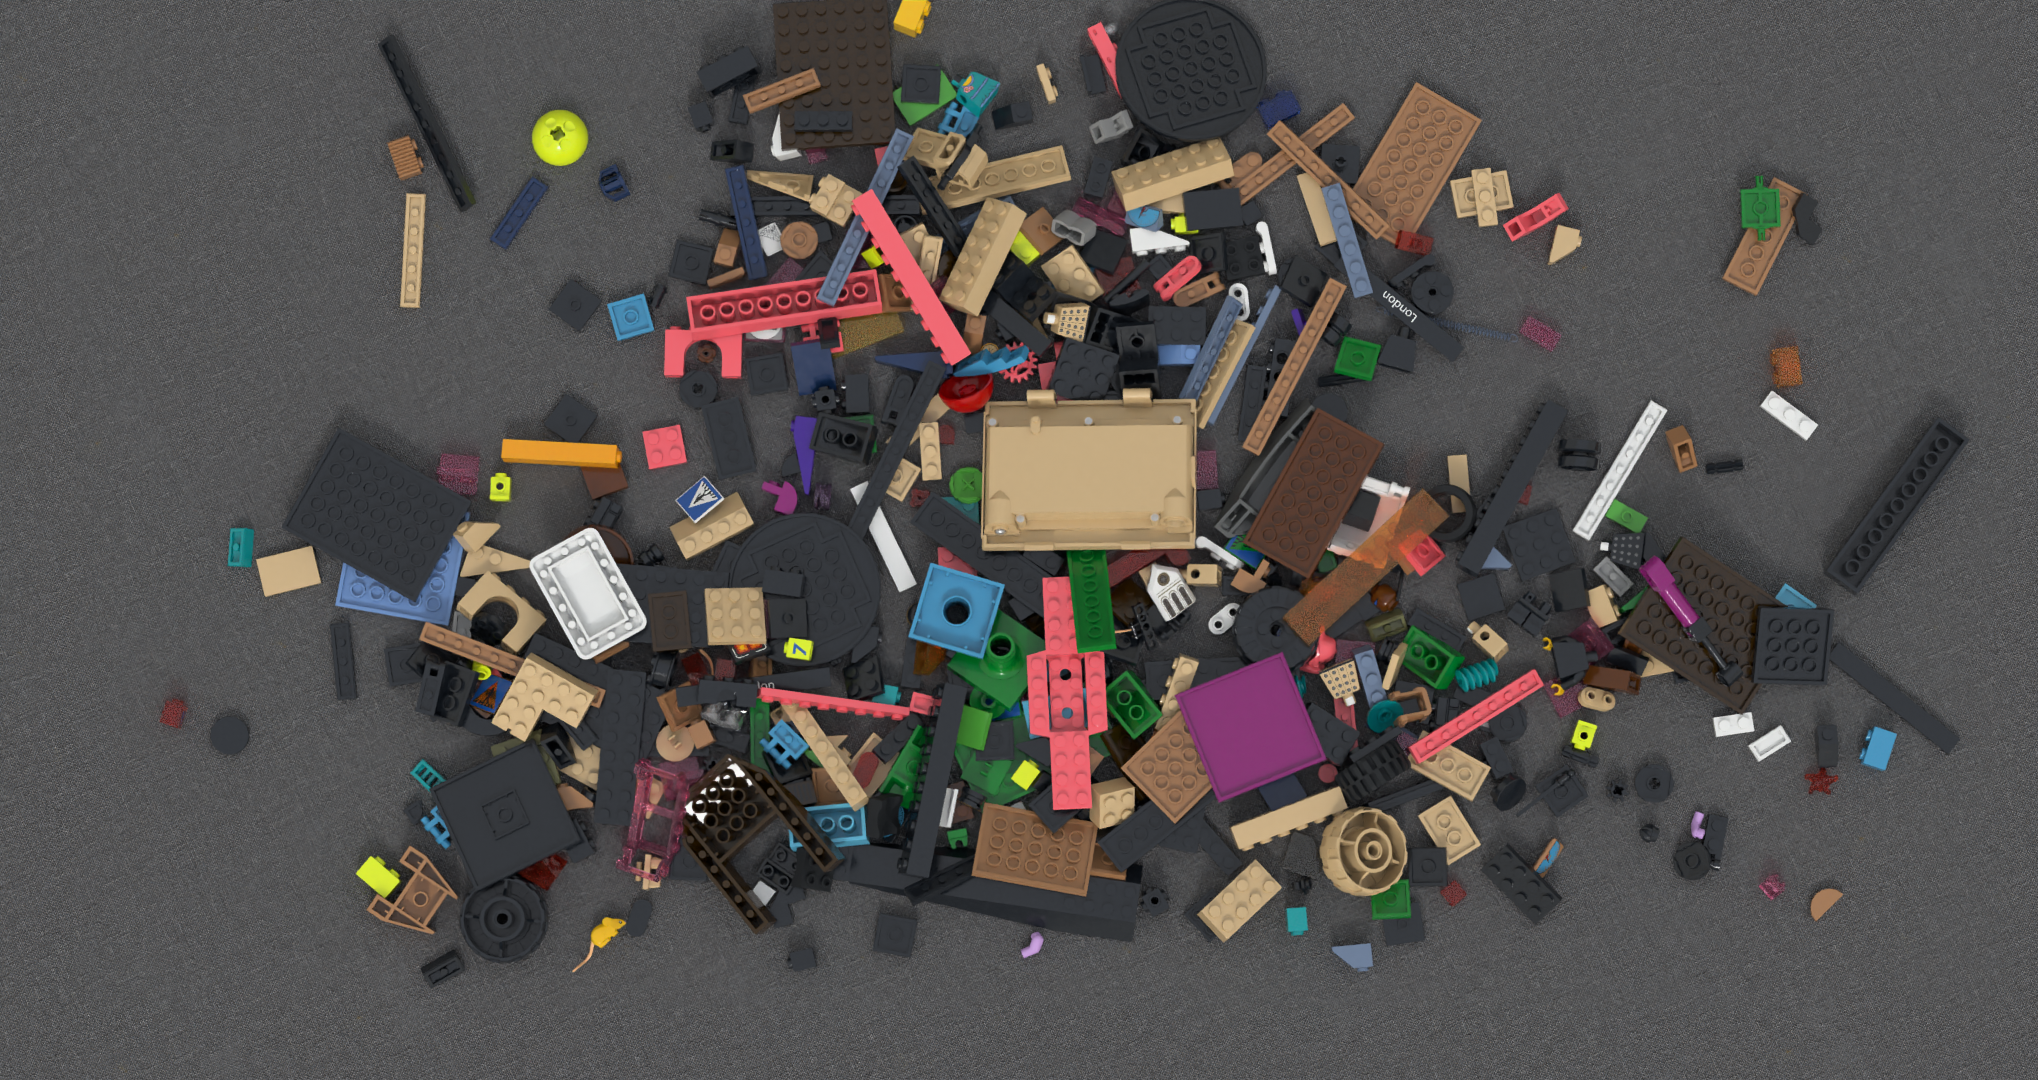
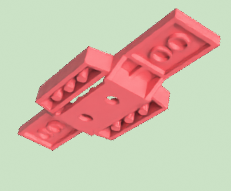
M1070 577L1042 578L1045 650L1026 656L1029 730L1032 735L1049 738L1053 810L1092 808L1089 736L1108 730L1104 652L1094 651L1078 654ZM1083 657L1085 666L1087 729L1084 727L1081 659ZM1046 659L1048 660V665H1049V686H1050V707H1051V730L1049 729V708H1048V686H1047V665H1046ZM1063 669H1068L1071 672V678L1068 680L1061 679L1060 672ZM1064 708L1072 709L1073 716L1066 719L1062 716Z

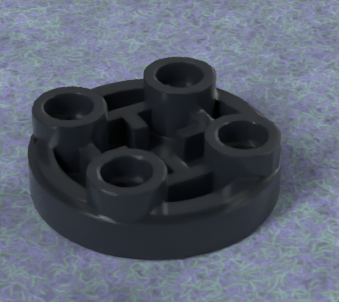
M480 612L472 619L470 632L485 641L487 645L495 647V645L501 644L502 639L508 634L506 625L498 617L490 613Z
M1508 773L1499 786L1494 787L1490 792V796L1493 797L1494 806L1500 811H1507L1513 808L1524 796L1526 782L1520 776Z

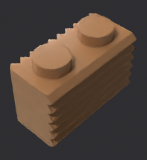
M408 135L387 142L401 181L423 173L421 168L424 167L421 156L417 157L415 150H418L415 139L411 140Z

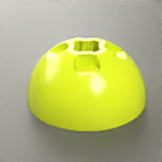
M553 110L547 112L538 119L533 128V148L536 154L546 163L555 166L569 165L578 160L587 148V128L581 118L570 111Z

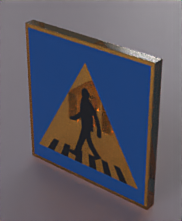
M491 673L488 679L481 681L471 698L469 706L495 716L513 681Z

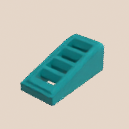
M424 759L410 772L429 792L430 788L446 781ZM426 767L427 770L420 777L419 774ZM432 772V776L427 781H425L428 775ZM438 778L439 780L431 787L430 785Z

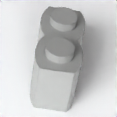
M1064 210L1053 219L1051 231L1058 237L1068 238L1072 243L1082 246L1095 236L1097 224L1089 218L1080 217L1073 211Z

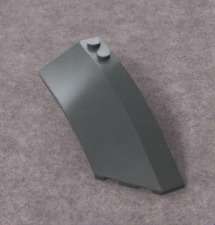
M1307 398L1297 406L1266 442L1260 455H1256L1234 487L1213 525L1227 538L1235 537L1236 535H1247L1317 409Z

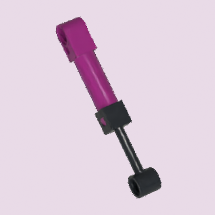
M1652 556L1639 568L1640 573L1652 589L1658 592L1682 624L1681 628L1690 641L1703 643L1720 667L1716 673L1717 678L1723 685L1730 687L1743 676V671L1734 661L1725 662L1707 637L1712 632L1710 626L1702 616H1698L1674 583L1675 579L1665 564L1657 556Z

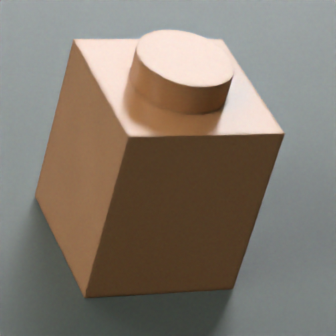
M699 718L691 722V726L687 728L697 749H702L717 741L712 729L709 728L710 725L707 720Z

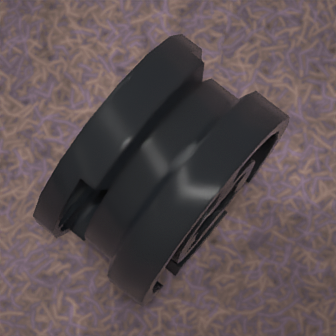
M1385 636L1376 655V661L1381 660L1385 665L1389 666L1391 656L1400 642L1397 640L1392 641L1388 636Z
M963 786L962 794L957 800L981 812L980 805L986 802L987 797Z

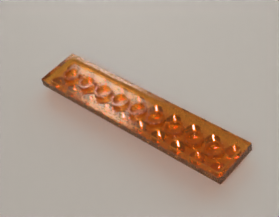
M1422 488L1285 614L1282 619L1308 646L1311 645L1440 526L1449 515Z

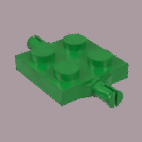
M1755 176V188L1740 190L1741 228L1757 230L1758 241H1766L1765 229L1781 227L1779 189L1763 187V176Z

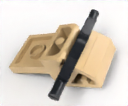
M976 123L966 138L954 132H949L947 136L917 128L903 160L906 161L911 156H915L920 165L936 169L937 178L941 180L937 185L940 190H945L949 182L972 188L988 163L987 153L975 144L983 127L981 124Z

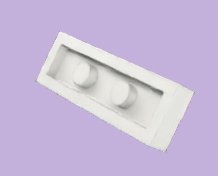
M1773 391L1769 393L1760 405L1762 409L1805 441L1818 426L1817 423Z

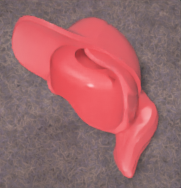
M1320 623L1318 647L1309 661L1299 668L1300 671L1319 674L1318 671L1323 670L1325 664L1330 662L1338 652L1336 650V640L1325 634L1323 623Z

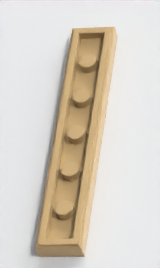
M406 194L400 307L420 308L426 194Z

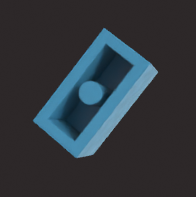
M1876 726L1872 727L1871 730L1868 729L1865 736L1867 741L1866 747L1861 749L1859 759H1861L1860 764L1885 771L1897 734Z

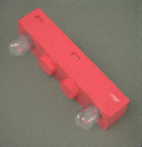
M1100 22L1088 28L1087 33L1122 99L1115 76V58L1118 47L1115 42L1111 43L1109 36L1115 34L1118 28L1114 23L1103 27Z

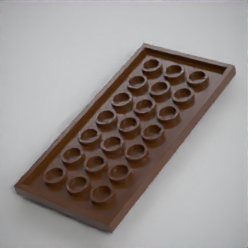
M1317 408L1243 543L1302 576L1311 579L1385 444Z

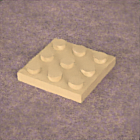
M762 587L706 588L704 590L708 645L766 644Z

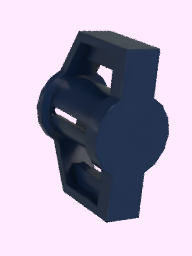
M616 164L600 171L598 183L605 197L616 202L631 195ZM616 172L617 175L603 181V178ZM621 187L624 188V190L612 196L609 194Z

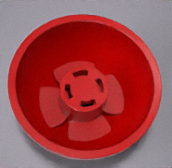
M992 373L955 377L953 375L940 386L938 391L939 397L947 407L956 412L969 413L977 411L985 406L992 396L994 388Z

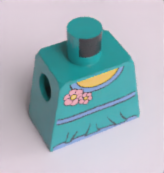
M971 72L966 79L956 74L951 84L959 88L956 99L978 118L997 95L1000 86L999 82L977 72Z

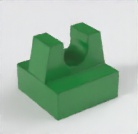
M966 828L947 831L952 850L956 849L957 841H962L964 848L968 847Z

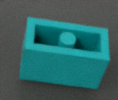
M1306 907L1285 909L1286 931L1291 932V936L1304 935V931L1308 930Z

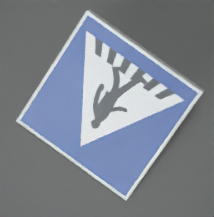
M704 476L675 501L692 521L697 523L722 502L724 498Z

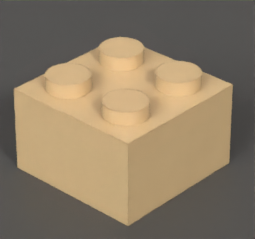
M1125 777L1091 785L1092 808L1089 809V819L1099 829L1119 825L1134 814L1135 787Z

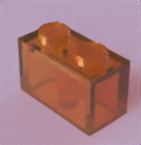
M1798 346L1775 348L1772 354H1770V363L1774 365L1775 373H1772L1773 383L1777 384V389L1802 385Z

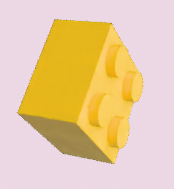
M902 0L893 22L894 30L916 38L917 33L921 34L924 28L923 19L924 16L928 17L930 13L931 2L929 0Z

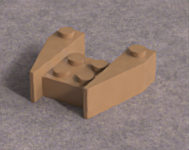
M410 845L399 862L414 871V875L395 903L377 894L367 908V911L382 921L435 934L436 931L428 927V923L448 894L456 900L459 896L429 857Z

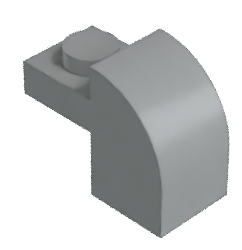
M1123 110L1111 118L1099 120L1091 125L1089 129L1095 144H1100L1129 133L1133 125L1127 110Z

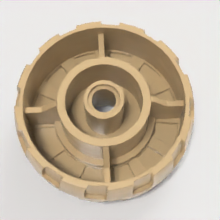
M1356 807L1343 811L1332 818L1333 821L1326 826L1322 834L1320 858H1322V867L1327 878L1331 879L1336 888L1355 896H1371L1390 889L1391 885L1398 882L1403 874L1404 865L1407 863L1408 852L1406 851L1405 844L1407 842L1403 831L1397 825L1398 822L1390 814H1385L1377 808Z

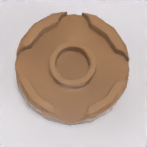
M797 221L788 224L783 229L780 237L781 247L793 259H806L816 251L818 235L810 224Z

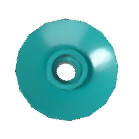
M1380 701L1369 710L1367 724L1371 730L1377 733H1381L1391 725L1395 728L1393 723L1400 715H1404L1403 708L1396 701Z

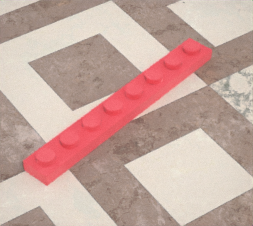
M1531 669L1408 746V749L1417 764H1420L1544 686L1541 678L1535 669Z
M765 687L757 690V698L762 699V702L772 703L773 701H780L782 705H792V703H795L803 708H810L811 706H817L819 710H829V708L836 709V712L839 713L854 711L856 715H866L868 713L873 714V717L876 718L890 716L892 720H903L910 713V707Z

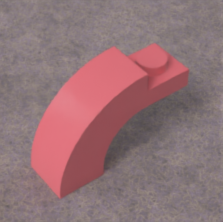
M1557 193L1538 206L1508 221L1503 227L1513 242L1554 220L1569 208L1561 194Z

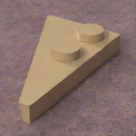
M747 170L748 180L809 202L814 175Z
M482 545L476 553H467L460 577L484 575L487 571L490 573H500L510 570L530 568V561Z

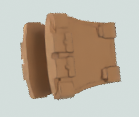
M1417 687L1409 692L1400 693V691H1395L1388 694V700L1398 703L1416 698L1420 712L1400 715L1393 723L1395 727L1399 726L1402 728L1407 723L1417 720L1422 722L1431 714L1432 708L1425 688Z

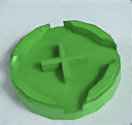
M960 468L951 476L949 488L954 499L965 504L976 503L982 499V473L977 468Z

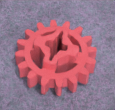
M1013 342V347L1006 344L1010 352L1024 346L1022 342L1019 346L1016 342ZM1033 351L1029 352L1030 362L1026 360L1018 364L1017 367H1011V373L1007 369L1001 370L999 373H1005V380L1010 377L1011 383H1014L1015 379H1017L1018 383L1021 384L1023 378L1029 381L1028 375L1034 376L1035 374L1032 370L1038 369L1034 365V363L1038 362V359L1033 358L1036 354ZM1027 369L1024 373L1019 375L1020 371Z

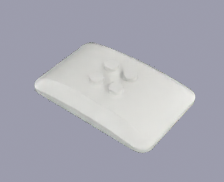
M587 528L535 556L530 561L529 567L580 658L585 660L591 659L645 628L647 623L646 617L596 529Z

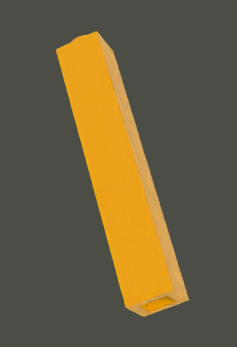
M503 439L501 458L504 462L618 468V463L622 461V451H619L617 445Z

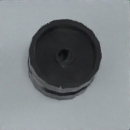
M1583 439L1559 440L1558 450L1570 455L1558 457V468L1581 472L1599 471L1600 460L1593 456L1601 453L1600 442Z

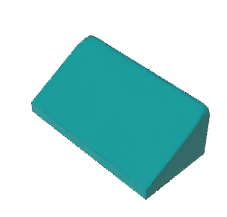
M230 528L228 566H252L253 529Z

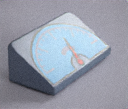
M1145 205L1127 211L1125 223L1157 232L1164 226L1162 209Z

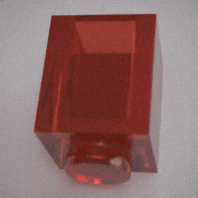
M174 698L172 702L166 700L159 722L181 729L188 707L183 706V701Z

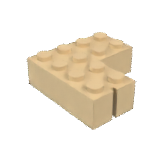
M531 652L526 657L491 723L505 731L511 729L510 734L524 742L531 735L544 710L577 728L599 690Z

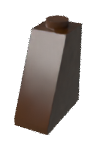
M1589 665V670L1583 678V684L1639 695L1642 677L1631 671Z

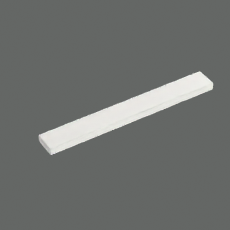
M1652 400L1649 402L1572 530L1573 532L1588 541L1590 540L1666 414L1667 409Z

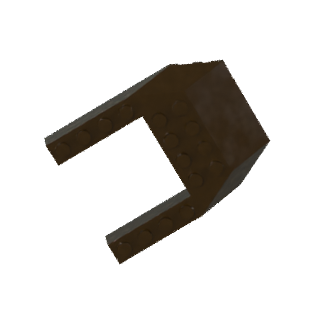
M727 754L673 803L675 813L678 815V825L683 836V846L755 935L764 933L777 920L729 861L778 816L824 872L834 870L846 859L800 801L767 770L732 754Z

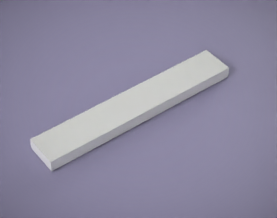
M868 481L850 489L857 505L869 484ZM879 506L869 526V530L901 593L917 585Z

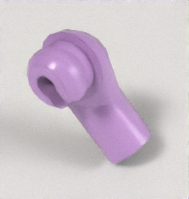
M1695 811L1691 822V833L1694 838L1702 839L1705 830L1701 829L1700 826L1704 814Z
M1039 932L1031 934L1030 946L1020 949L1023 958L1040 951L1043 944V936Z

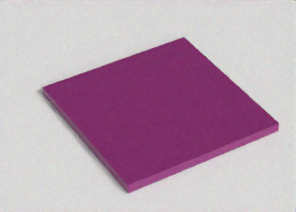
M1283 652L1175 695L1218 803L1327 760Z

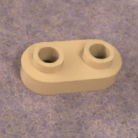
M1586 687L1578 693V701L1583 707L1606 712L1615 706V697L1608 691Z

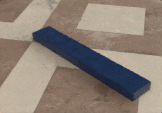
M739 165L727 168L725 172L749 281L768 277L745 166Z

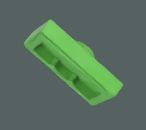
M1616 499L1613 500L1605 517L1632 532H1641L1648 517Z

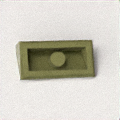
M1400 608L1364 622L1372 643L1384 639L1385 636L1390 637L1408 630Z

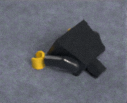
M1558 636L1552 638V640L1545 637L1542 640L1549 642L1548 646L1543 648L1548 651L1551 650L1557 681L1561 682L1551 686L1553 689L1559 688V691L1554 695L1560 696L1564 693V690L1577 685L1586 676L1589 670L1588 663L1598 661L1596 650L1586 652L1584 643L1570 636Z

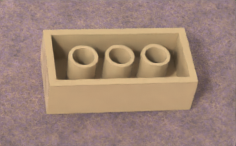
M1255 859L1197 915L1224 943L1282 887Z

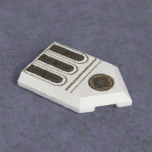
M1152 564L1147 592L1164 620L1169 621L1193 604L1196 598L1178 568Z

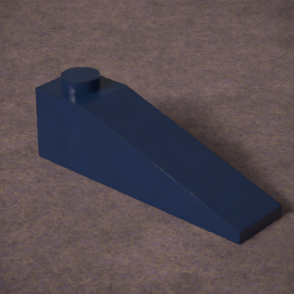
M942 351L875 356L876 363L923 374L930 360L946 368L941 380L950 379L949 376H953V365L945 364L940 356L943 353Z

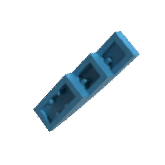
M1026 345L1012 352L1007 347H1004L991 354L986 348L958 362L953 375L955 377L977 376L1005 370L1025 362L1030 350Z

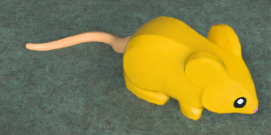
M605 917L602 919V924L596 926L591 932L588 956L572 972H575L591 958L594 945L603 948L611 940L612 936L615 937L619 933L617 929L623 927L626 922L617 918Z

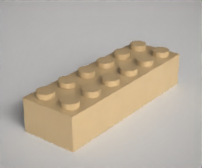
M1220 137L1192 144L1111 171L1115 190L1126 212L1234 176L1231 158Z
M987 197L939 297L941 302L952 309L974 316L979 315L1027 213L1014 204Z
M1334 786L1303 798L1294 804L1283 806L1275 811H1269L1229 826L1236 848L1246 851L1254 848V843L1260 842V844H1265L1272 841L1271 837L1275 835L1283 837L1291 834V829L1296 828L1299 831L1309 827L1308 823L1312 821L1316 824L1327 820L1326 816L1332 814V817H1335L1348 807L1341 788Z

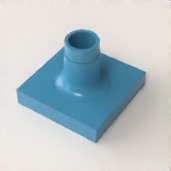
M930 563L908 637L983 660L1005 584ZM954 605L965 607L968 612L967 619L961 624L951 623L947 618V612L950 607Z

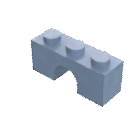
M1370 644L1352 649L1353 659L1362 681L1365 700L1371 709L1378 702L1388 700L1385 689L1382 688L1383 682L1374 651Z

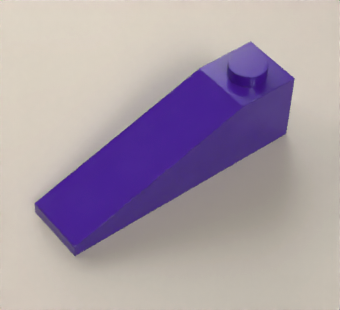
M796 416L795 420L791 422L790 431L794 432L793 435L805 495L810 496L815 451L809 449L817 418Z

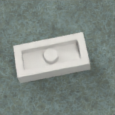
M1751 712L1743 713V715L1735 714L1712 718L1715 737L1754 731Z

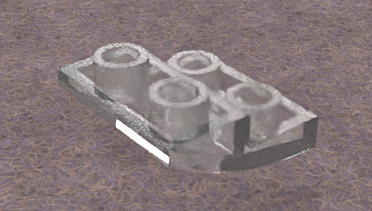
M720 701L717 704L707 703L701 711V717L718 726L739 730L746 720V711H741L740 708H730L727 710V702Z

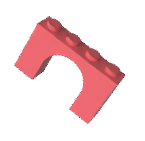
M671 326L670 330L665 329V377L683 378L685 375V356L687 350L695 342L707 340L715 343L721 349L722 378L742 379L743 333L693 341L691 327H689V330H681V327Z

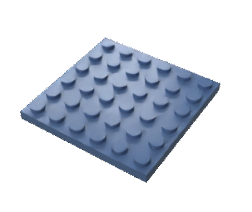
M467 512L461 523L469 521L471 513ZM453 536L416 602L343 562L335 606L449 626L464 548Z

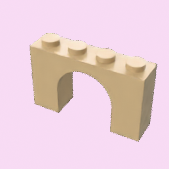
M487 571L458 602L456 610L472 621L475 615L489 603L503 602L511 606L516 613L517 623L502 639L500 646L508 653L517 656L532 640L534 634L538 633L545 625V615L540 610L532 608L527 599L524 597L520 598L515 594L516 592L511 586L503 584L498 575Z

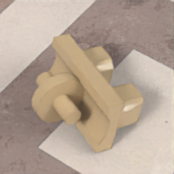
M645 854L644 870H642L643 862H637L636 869L630 870V873H636L635 881H641V875L644 874V890L658 888L661 885V877L651 876V869H662V859Z

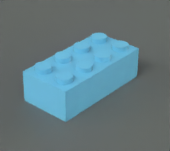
M849 803L804 807L836 847L870 844L869 836H866L867 805H864L856 812ZM789 830L790 848L793 852H796L797 848L805 849Z

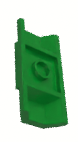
M917 725L878 790L882 795L887 793L903 795V802L900 806L908 809L910 801H913L914 798L912 788L918 778L916 768L918 763H921L922 755H920L921 745L925 744L926 739L924 729L920 725Z

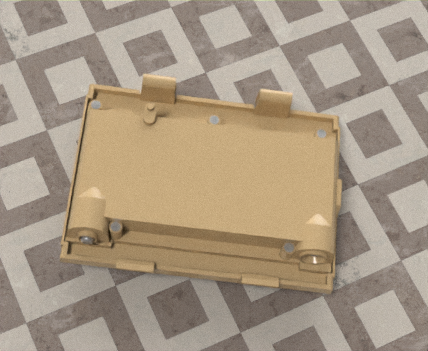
M1124 388L1123 400L1058 401L1056 403L1057 395L1055 390L1051 389L1027 390V401L987 402L983 423L982 550L1195 549L1197 491L1196 399H1153L1152 402L1153 394L1150 388Z

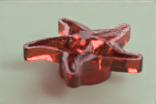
M1821 768L1818 774L1804 775L1805 779L1812 782L1808 790L1809 794L1817 790L1830 795L1829 785L1839 779L1838 775H1827L1825 768Z

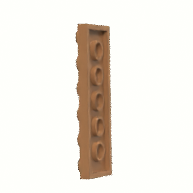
M1775 177L1768 188L1779 189L1781 227L1765 229L1766 241H1758V231L1753 228H1747L1722 277L1723 280L1754 296H1757L1795 221L1792 207L1800 193H1804Z

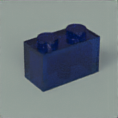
M1282 90L1275 95L1276 98L1272 100L1267 98L1259 103L1256 111L1267 130L1273 128L1279 120L1284 122L1301 113L1302 109L1291 90L1287 92Z

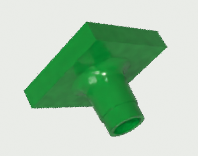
M998 609L983 660L957 652L947 665V668L1011 712L1028 689L1026 656L1044 651L1045 641ZM996 647H1006L1010 649V652L1004 656H997L992 650Z

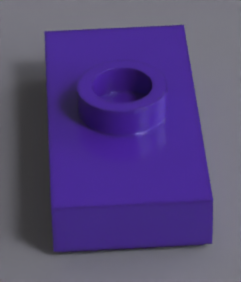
M1297 308L1291 310L1300 336L1308 320L1305 319L1303 310Z

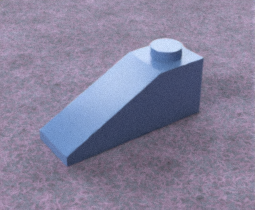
M1200 345L1158 346L1160 365L1193 367L1200 354Z

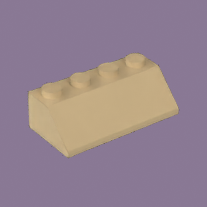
M735 492L724 498L722 502L697 523H694L688 517L669 528L685 559L689 561L755 526L738 492Z

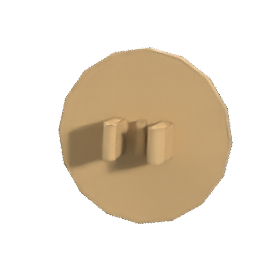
M668 725L658 733L656 748L665 760L679 762L686 759L692 753L694 742L687 727L684 726L672 732Z

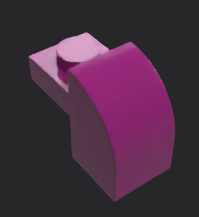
M769 480V483L764 481L761 488L762 491L779 496L774 511L783 515L794 514L798 505V496L794 487L786 481L782 488L775 481Z

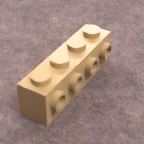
M1181 653L1178 658L1175 657L1172 664L1173 674L1168 676L1165 684L1168 688L1165 694L1162 693L1159 701L1163 716L1155 722V729L1160 730L1180 711L1175 695L1190 689L1199 664L1198 659Z

